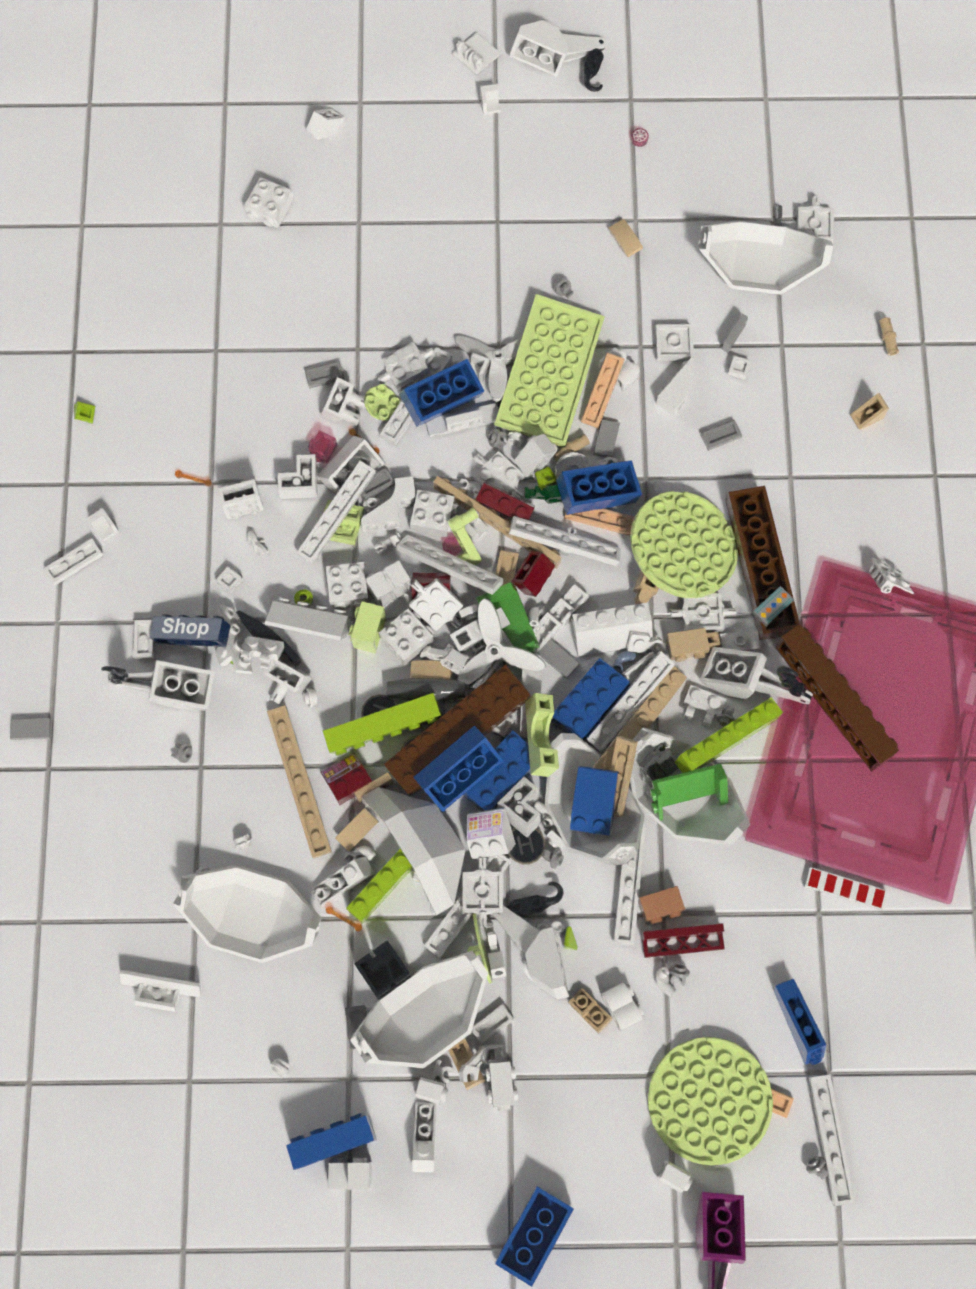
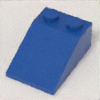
M584 766L578 767L570 830L610 836L614 818L618 771Z

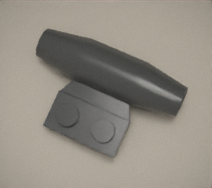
M407 678L387 682V697L411 701L432 693L436 694L442 715L445 714V708L441 701L465 698V682L444 678ZM428 722L420 724L421 728L418 729H427L432 724L428 725Z

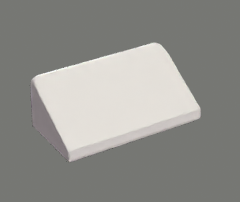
M495 660L480 678L468 685V688L474 691L495 674L501 667V660Z

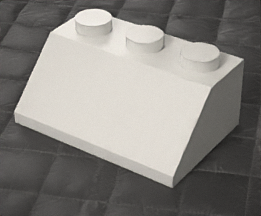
M353 436L317 476L329 490L337 495L359 461L367 464L376 472L383 469L386 464L365 439Z

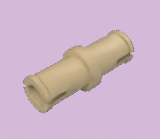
M883 318L879 320L883 333L882 340L885 341L888 356L896 355L899 353L895 339L897 337L896 332L893 331L891 318Z
M582 434L574 441L567 442L565 447L554 454V459L558 461L562 455L570 452L577 453V451L590 444L589 439L585 434Z

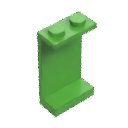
M510 582L501 586L493 595L485 593L477 597L479 604L486 598L493 603L496 610L502 608L510 622V625L502 630L506 633L514 647L531 653H535V649L540 648L533 628L529 624V618L517 588L513 583Z
M722 764L653 780L652 789L650 790L651 799L654 801L651 802L653 814L657 813L659 821L663 820L662 807L716 794L720 805L728 804V781Z

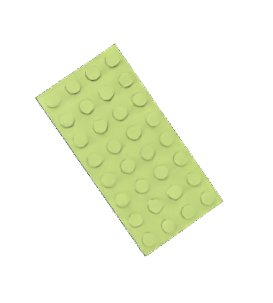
M536 294L494 425L510 431L520 432L529 437L545 434L551 443L565 447L605 316Z

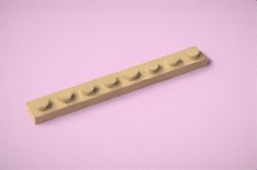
M437 476L433 481L435 490L441 494L455 496V503H458L467 511L470 508H474L479 513V518L520 546L528 551L543 553L555 565L556 569L561 564L562 557L556 550L548 549L544 544L509 534L511 526L509 519H502L495 510L487 509L476 498L472 499L467 496L463 489L455 488L446 478L441 479Z
M674 666L640 705L616 738L623 736L633 740L643 727L649 729L687 677ZM616 738L592 768L611 769Z
M286 705L269 710L267 714L312 858L332 853Z

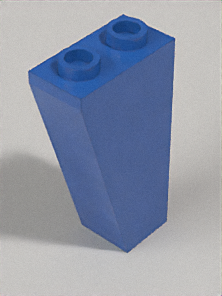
M791 979L776 985L775 996L804 1064L811 1063V1065L820 1063L822 1058H824L826 1042L795 980Z

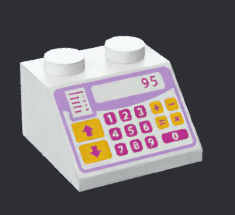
M505 807L467 814V844L472 859L509 854L516 844Z

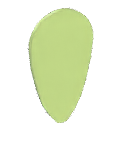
M473 913L478 945L468 947L467 952L473 951L476 956L481 955L483 966L488 972L487 980L490 984L493 983L489 960L477 914Z

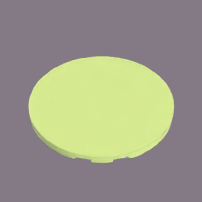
M668 491L649 499L637 512L631 527V548L639 568L654 585L674 596L701 598L711 595L722 588L735 571L738 550L732 526H729L723 517L724 514L705 498L685 491L683 493Z
M715 1037L696 1038L673 1048L656 1067L648 1091L649 1113L660 1138L679 1156L702 1165L728 1164L751 1152L766 1134L773 1111L771 1085L764 1069L756 1058L740 1045Z

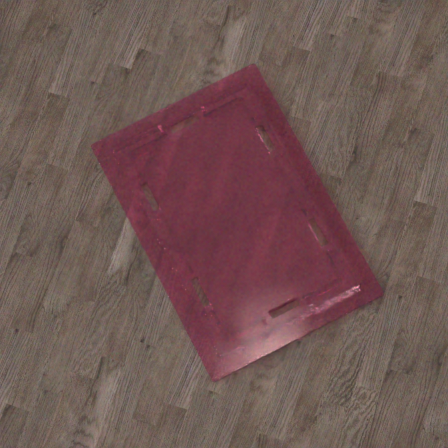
M823 561L804 627L811 633L813 641L822 647L826 657L834 631L841 633L833 661L836 666L835 669L839 674H843L846 677L849 687L859 694L860 701L864 706H868L871 709L875 720L882 723L889 738L892 737L897 742L899 751L890 760L871 772L813 696L810 704H803L784 698L781 707L783 713L777 721L749 822L751 825L747 828L745 841L949 905L952 903L976 805V694L973 705L965 703L972 673L976 674V605L912 586L910 588L914 594L896 586L892 588L890 593L886 594L881 592L869 573L829 561ZM901 607L934 616L933 621L930 623L900 614ZM806 744L810 748L802 777L795 775L802 745ZM945 787L952 790L945 818L942 821L936 819ZM842 830L875 840V845L871 847L842 838Z

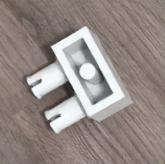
M337 377L320 416L336 423L343 419L357 426L361 415L346 409V404L349 402L364 409V397L353 393V384Z

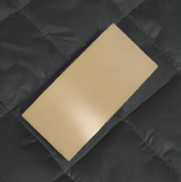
M624 219L609 227L610 233L627 257L643 249L639 239Z
M411 661L410 678H444L451 680L452 671L443 667L440 661Z
M364 808L335 839L346 850L351 851L379 821Z
M583 988L568 1002L598 1034L613 1020Z

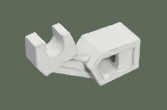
M427 646L420 654L422 659L426 656L430 661L440 660L443 667L458 675L468 660L467 657L453 648L446 651Z
M493 922L487 923L486 932L491 953L487 954L492 979L505 977L506 971L502 951L497 949Z
M504 1045L480 1046L478 1052L465 1065H461L459 1070L460 1082H468L467 1075L469 1073L470 1080H478L479 1066L481 1064L505 1061ZM488 1051L490 1059H486Z

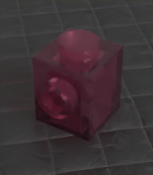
M319 430L315 439L312 438L308 445L309 452L316 455L317 462L322 461L327 464L337 447V441L335 437Z

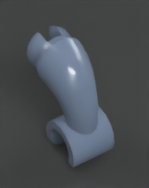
M630 651L622 652L616 658L612 668H620L621 674L623 672L622 663L634 662L636 653Z

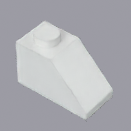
M332 108L316 110L313 112L306 130L311 133L312 137L318 140L329 138L344 121L345 117Z

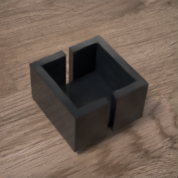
M388 940L372 950L376 955L374 958L368 953L354 963L377 999L393 989L392 984L395 983L398 986L411 976Z

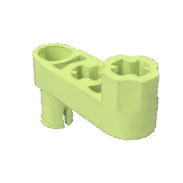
M470 508V510L460 516L456 515L447 522L464 552L458 558L477 565L482 560L465 530V525L479 518L474 508Z

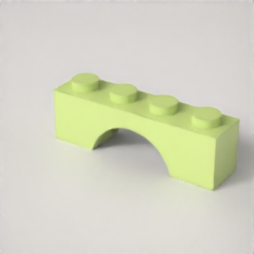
M534 693L525 702L531 775L549 777L559 769L558 751L551 747L549 741V727L554 715L553 695Z

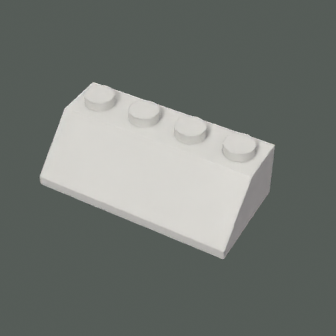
M279 597V600L272 602L265 625L342 640L347 637L351 615L346 614L345 610L335 609L333 612L328 611L326 606L316 605V608L309 607L307 602L298 601L295 604L290 603V599Z
M648 603L572 615L571 622L578 657L627 650L626 646L631 631L649 633L650 638L653 637Z

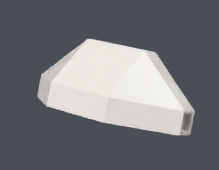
M733 221L701 226L698 247L731 289L783 294L829 265L833 244L830 240L786 226Z
M644 727L633 739L638 741L630 779L632 794L638 805L675 839L732 845L751 824L734 785L728 776V804L720 805L716 794L662 807L663 820L659 821L657 813L653 814L651 802L654 801H652L650 796L652 783L639 767V764L651 752L656 753V748L660 744L671 750V757L674 761L677 760L680 754L694 745L689 741ZM711 762L703 768L713 766L715 764ZM678 769L672 774V776L681 774L682 772L680 771V769Z
M561 733L550 743L551 747L558 751L559 769L547 777L545 806L569 852L609 865L626 864L638 853L645 816L629 788L624 814L620 818L614 816L610 836L570 830L578 767L592 768L602 755L575 733Z
M380 787L362 796L364 807L366 809L370 807L383 821L413 867L430 902L431 913L435 912L438 915L450 907L454 910L465 857V848L438 806L428 801Z
M238 865L182 876L180 892L173 902V905L208 947L260 963L312 946L318 935L321 916L289 880Z
M473 951L422 967L376 1001L350 1041L360 1053L365 1063L425 1068L471 1034L488 976L487 970Z

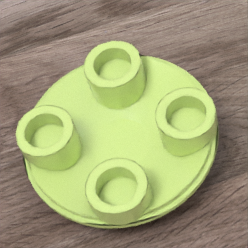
M379 384L366 392L364 404L368 413L374 418L389 420L400 404V399L386 385Z

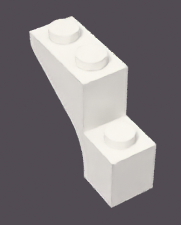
M413 476L395 478V490L391 498L362 517L363 531L375 532L378 529L394 530L396 527H400L398 506L410 507L415 504L416 496Z

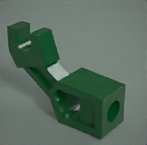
M558 485L547 486L543 490L539 486H535L534 489L524 487V497L526 499L545 500L548 504L562 502Z

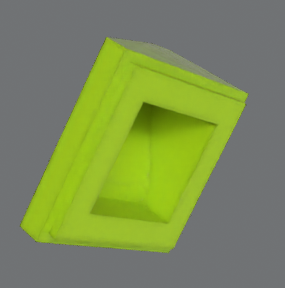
M77 401L74 404V419L92 424L95 406Z
M549 466L535 472L541 490L557 483L556 476Z
M568 926L563 947L565 949L577 950L578 946L572 928Z

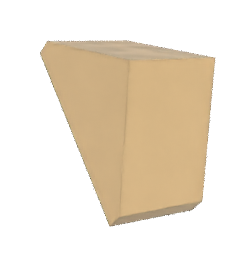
M877 393L850 414L859 430H862L884 419L889 407L881 394Z

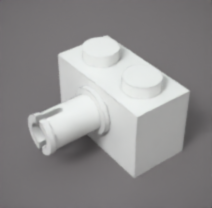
M545 434L531 436L527 440L526 446L518 451L519 455L514 460L526 478L535 475L536 471L543 469L557 452L556 444L551 443Z
M280 658L278 660L272 659L269 668L264 673V675L277 683L269 699L274 700L278 704H281L288 689L295 693L303 694L312 678Z

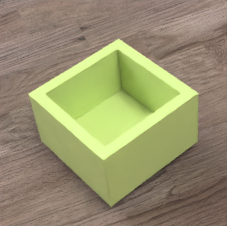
M362 601L360 607L357 606L355 611V625L352 624L349 630L350 641H352L354 648L376 654L380 641L379 632L383 630L386 621L385 609L382 606Z

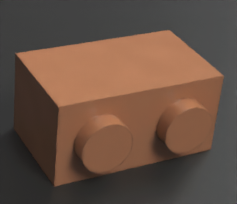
M678 886L640 897L638 900L645 923L650 922L651 925L662 922V918L667 916L670 919L682 915L681 912L685 910Z

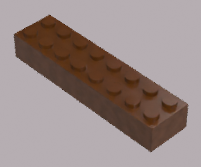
M765 485L728 492L725 501L736 538L735 542L752 611L760 606L780 586L793 598ZM794 601L767 626L754 615L760 641L782 637L800 624Z
M799 624L780 638L775 649L789 667L798 673L797 677L807 690L813 694L814 699L870 771L873 772L890 760L899 751L897 742L892 737L889 738L885 732V727L881 722L875 720L871 709L868 706H864L860 701L859 694L849 687L846 677L838 673L834 662L830 658L827 659L822 647L811 638L809 630Z
M504 665L384 763V766L405 792L412 797L422 789L413 778L473 726L486 736L523 706L531 697V694L510 669Z

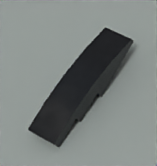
M240 610L236 612L238 618L253 637L284 642V649L281 655L285 653L295 667L302 663L300 657L289 644L272 629Z

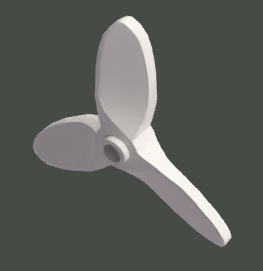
M456 336L455 342L461 349L471 355L475 353L489 359V392L494 401H500L503 398L507 385L506 365L514 363L521 339L510 342L501 349H494L472 338Z
M483 599L478 606V621L482 637L487 646L485 650L474 656L464 666L458 676V681L465 682V685L474 682L491 667L495 660H502L527 670L538 671L544 669L546 664L539 656L518 647L505 645L502 641V627L498 613L490 600Z

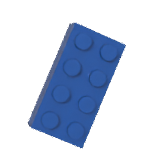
M465 359L404 388L399 395L416 427H419L479 398L485 391L469 360Z
M632 460L562 471L556 480L566 515L634 504L642 495Z
M599 658L557 707L551 722L564 733H575L584 741L626 691L630 681Z
M473 726L413 778L440 810L444 812L497 767L503 759L486 737Z
M514 731L495 748L503 761L464 794L480 811L496 809L497 803L523 777L526 778L530 774L528 743Z
M359 1113L351 1116V1121L347 1123L340 1120L330 1124L331 1129L324 1131V1128H319L311 1131V1136L305 1138L304 1135H300L290 1139L291 1143L287 1144L286 1147L293 1170L306 1167L377 1140L369 1116Z
M536 1186L499 1253L495 1265L532 1287L574 1208Z

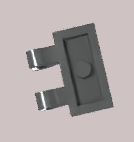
M663 744L656 748V753L651 752L639 764V767L651 783L653 780L672 776L679 769L671 757V750L668 747L665 748Z

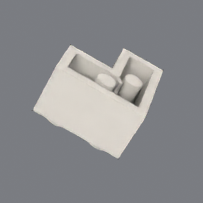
M296 455L297 472L278 473V493L280 499L318 498L316 455Z
M523 777L497 803V809L505 807L509 823L526 837L540 825V813L531 807L539 798V788Z
M334 1158V1163H328V1189L364 1190L372 1188V1162H367V1158H353V1162H346V1158Z

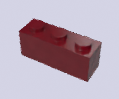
M484 481L476 497L477 501L512 518L516 516L529 520L535 508V505Z

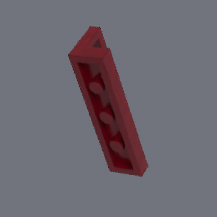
M721 923L645 931L641 934L644 958L724 950V925ZM718 934L719 946H711L705 940L709 935ZM689 937H696L701 941L697 948H691L686 944ZM670 939H676L681 945L677 950L672 951L666 946V943ZM656 941L661 945V948L657 952L648 953L647 942Z

